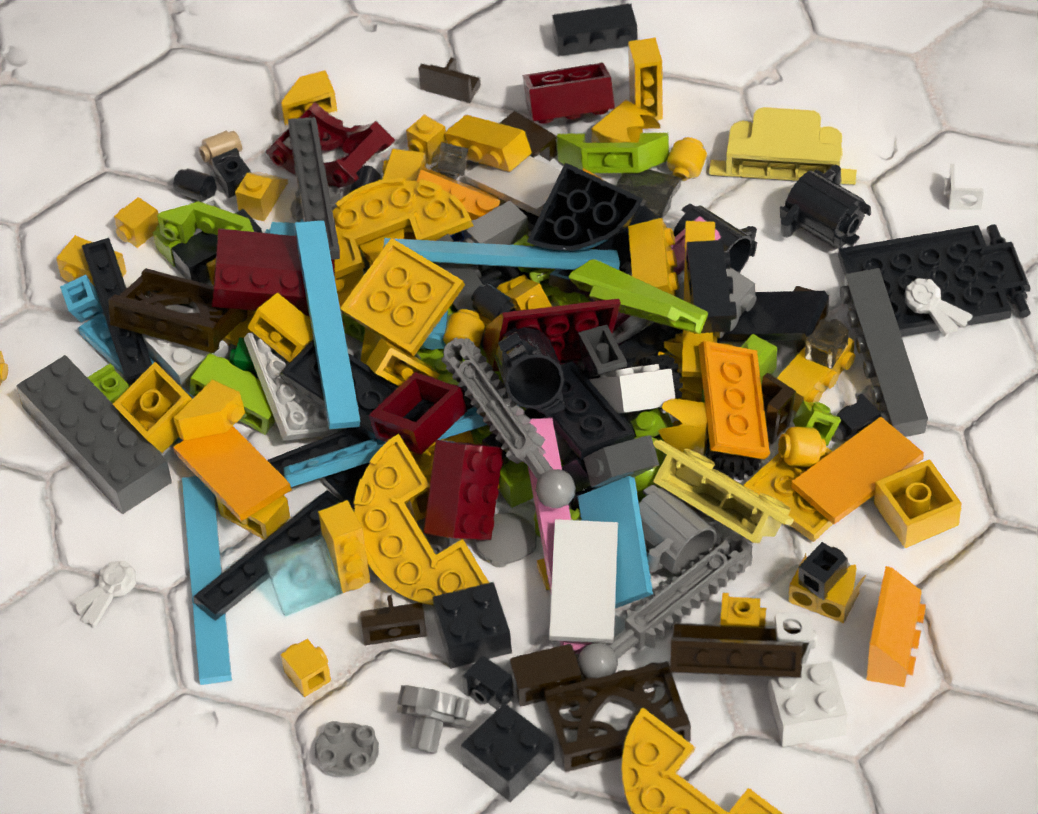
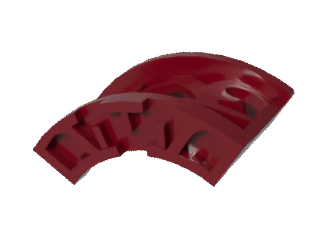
M316 102L299 117L316 118L322 151L333 150L337 147L343 149L345 157L338 158L332 162H324L328 186L342 188L353 184L358 179L355 173L375 153L386 150L395 141L376 120L368 125H354L352 128L343 126V121L330 115ZM287 129L266 150V154L276 166L283 167L296 176L292 150L283 143L290 137L289 130Z

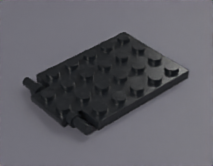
M991 224L986 228L990 238L988 246L985 243L979 225L838 248V258L844 275L880 268L902 337L939 330L929 313H915L905 303L906 287L917 278L931 279L941 290V300L970 313L973 317L970 321H967V325L1011 318V308L1006 295L1009 296L1011 303L1015 304L1020 317H1027L1031 313L1026 301L1028 297L1026 292L1031 290L1019 256L1013 242H1006V239L1001 237L996 224Z

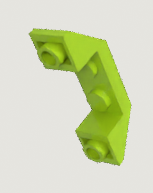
M585 133L557 134L558 161L563 164L566 162L581 170L584 168L591 173H640L667 161L670 154L669 133H640L639 142L585 143Z
M200 201L162 211L157 216L161 235L169 240H176L184 244L188 242L197 228L205 233L218 235V228L254 232L249 218Z

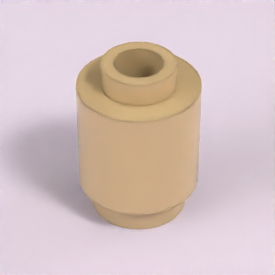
M225 130L201 141L202 146L199 147L203 161L205 163L209 162L211 165V158L234 148H237L239 152L242 151L240 138L234 130L230 132Z

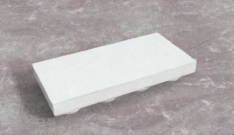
M528 156L511 172L479 164L465 174V178L468 184L504 201H511L515 206L539 217L561 170Z
M247 333L244 341L283 441L329 436L336 433L339 429H329L325 407L281 379V371L290 362L257 335Z
M555 519L549 640L592 643L614 642L618 522Z

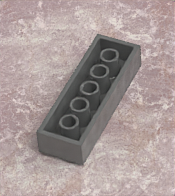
M66 355L16 385L23 409L122 514L172 483L167 460Z

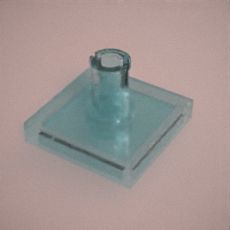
M321 534L263 557L282 614L285 617L343 593L325 538Z

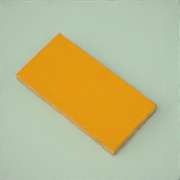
M703 340L699 345L710 450L765 460L770 455L757 350Z
M879 417L792 481L791 488L835 525L875 495L876 481L916 465L923 460L924 452L885 419Z
M234 426L225 433L183 440L173 446L175 454L240 522L291 491L290 483Z

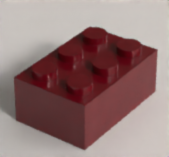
M603 62L522 75L526 107L532 121L542 124L554 121V118L576 119L581 117V114L592 112L593 115H602L608 113L610 109H615L611 75Z
M436 440L424 533L453 539L491 540L495 525L496 500L499 494L500 469L503 463V449L501 447Z

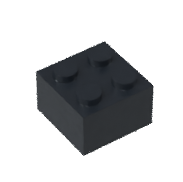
M494 582L432 597L435 620L450 669L475 663L482 655L491 659L512 653L510 630Z
M506 703L498 708L460 745L462 766L510 803L555 760L553 738Z

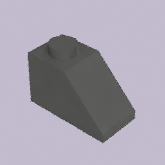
M607 325L578 332L581 361L590 378L627 366V361Z
M644 436L604 447L583 458L591 487H602L626 476L634 478L659 465L651 436Z

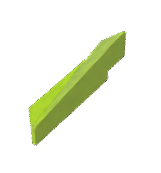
M596 259L589 260L569 275V279L580 290L591 292L589 296L594 301L619 298L621 304L618 312L696 334L701 333L708 316L707 311Z

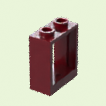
M414 372L368 416L376 439L387 442L399 434L409 451L422 455L467 412V407L460 387ZM422 399L436 403L417 422L403 418Z

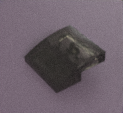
M647 169L640 173H622L616 186L643 198L646 201L644 205L663 219L671 208L673 196L681 187L682 177Z

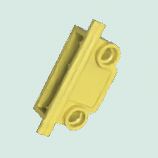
M762 107L754 112L753 123L739 121L731 126L726 161L711 160L709 175L798 181L807 171H815L817 169L825 173L833 165L840 166L843 156L842 133L834 127H821V116L813 110ZM841 168V184L856 185L857 169Z
M662 440L654 441V447L667 454L653 481L657 485L753 543H760L763 536L775 537L781 524L792 525L794 519L788 516L791 508L783 502L763 493L759 495L724 473L713 469L715 463L696 451L685 448L682 453Z

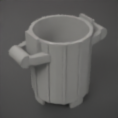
M652 485L643 490L646 497L639 503L645 546L646 550L649 551V571L656 572L666 568L671 573L681 576V570H689L690 563L692 562L698 563L700 555L706 556L708 555L709 548H717V542L721 540L722 536L720 533L722 523L710 516L702 518L679 497L664 488L659 489Z

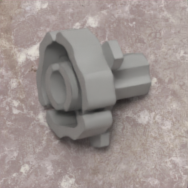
M401 685L397 704L400 706H398L397 712L416 716L409 748L437 754L444 723L471 728L472 721L466 720L470 700L463 697L457 699V695L434 689Z

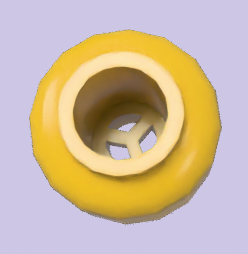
M685 137L674 142L666 164L676 179L687 181L688 178H696L701 174L707 158V152L699 140Z
M459 309L456 313L449 315L443 341L447 345L456 337L458 339L468 338L479 348L485 324L476 312Z
M790 427L779 438V456L784 458V461L789 466L812 467L819 462L820 457L825 455L826 442L825 439L821 438L819 431L813 427Z

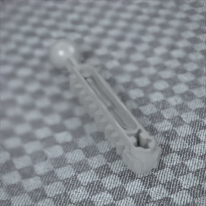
M454 338L444 347L442 362L446 364V369L453 374V379L459 382L458 386L465 391V396L472 400L471 404L478 409L477 413L484 417V423L491 426L489 430L497 435L496 440L503 444L501 448L507 452V458L516 464L520 462L526 463L538 479L536 493L540 502L550 508H562L568 505L574 498L576 489L572 477L566 471L553 469L543 456L546 452L542 445L546 439L536 432L537 428L530 423V418L523 414L524 410L508 397L504 383L498 379L499 375L492 371L493 367L486 362V357L480 354L481 350L468 338Z
M726 536V539L722 540V542H717V548L708 549V555H700L698 563H690L689 570H681L679 578L674 576L670 585L665 583L661 592L655 591L652 599L646 598L643 606L637 605L635 612L631 610L626 611L625 629L614 637L613 643H592L585 646L579 654L577 662L583 678H599L614 674L618 666L617 659L634 646L638 650L645 646L654 648L656 637L664 638L666 629L671 631L675 622L681 623L684 615L690 616L693 608H700L701 601L708 602L711 593L718 594L720 586L726 587L729 579L735 580L737 573H744L745 569L751 566L753 558L752 544H749L742 536Z

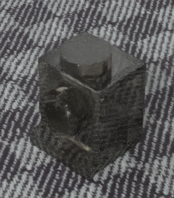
M441 142L432 154L430 170L455 180L459 176H464L468 148Z
M821 319L811 336L808 335L806 338L805 359L832 369L848 345L849 329H846L845 325L839 320L832 319L829 322Z

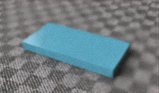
M626 476L578 496L582 521L618 522L615 609L653 595L635 478Z

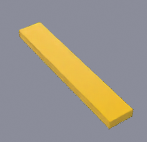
M686 221L685 258L687 242L715 240V222ZM685 259L684 301L691 304ZM683 330L682 377L702 378L699 345L703 340L713 342V333L694 334L693 332Z

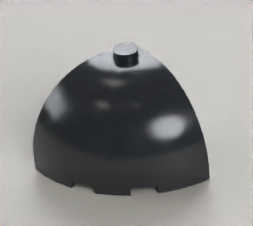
M565 162L527 242L540 248L562 252L581 251L599 246L624 231L640 213L646 201L637 195Z

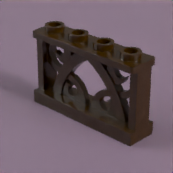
M145 268L141 272V276L120 295L114 294L109 299L110 325L213 354L219 349V343L240 322H245L248 317L247 310L212 307L213 286L148 268ZM177 304L195 309L197 313H182L167 309L165 306Z
M675 623L673 626V636L671 637L670 672L801 678L803 645L802 642H779L775 627ZM783 627L790 634H798L801 631L800 628Z
M668 661L661 663L653 662L641 668L620 670L612 675L599 678L591 677L579 683L566 686L558 685L544 691L545 709L552 726L565 772L622 759L627 734L635 717L642 708L646 709L685 740L691 742V723L682 704L672 672H670ZM662 686L665 690L664 696L659 701L652 703L651 701L656 695V690L654 689L652 692L644 690ZM610 700L619 701L638 709L629 719L626 729L617 731L606 722L594 720L600 710ZM670 702L675 717L667 718L660 709ZM579 706V708H578L577 710H575V711H572V710H569V709H568V708H572V707ZM568 709L569 714L573 718L581 720H566L560 715V710ZM564 729L578 730L577 741L568 743ZM598 730L606 732L605 734L595 736L598 734Z

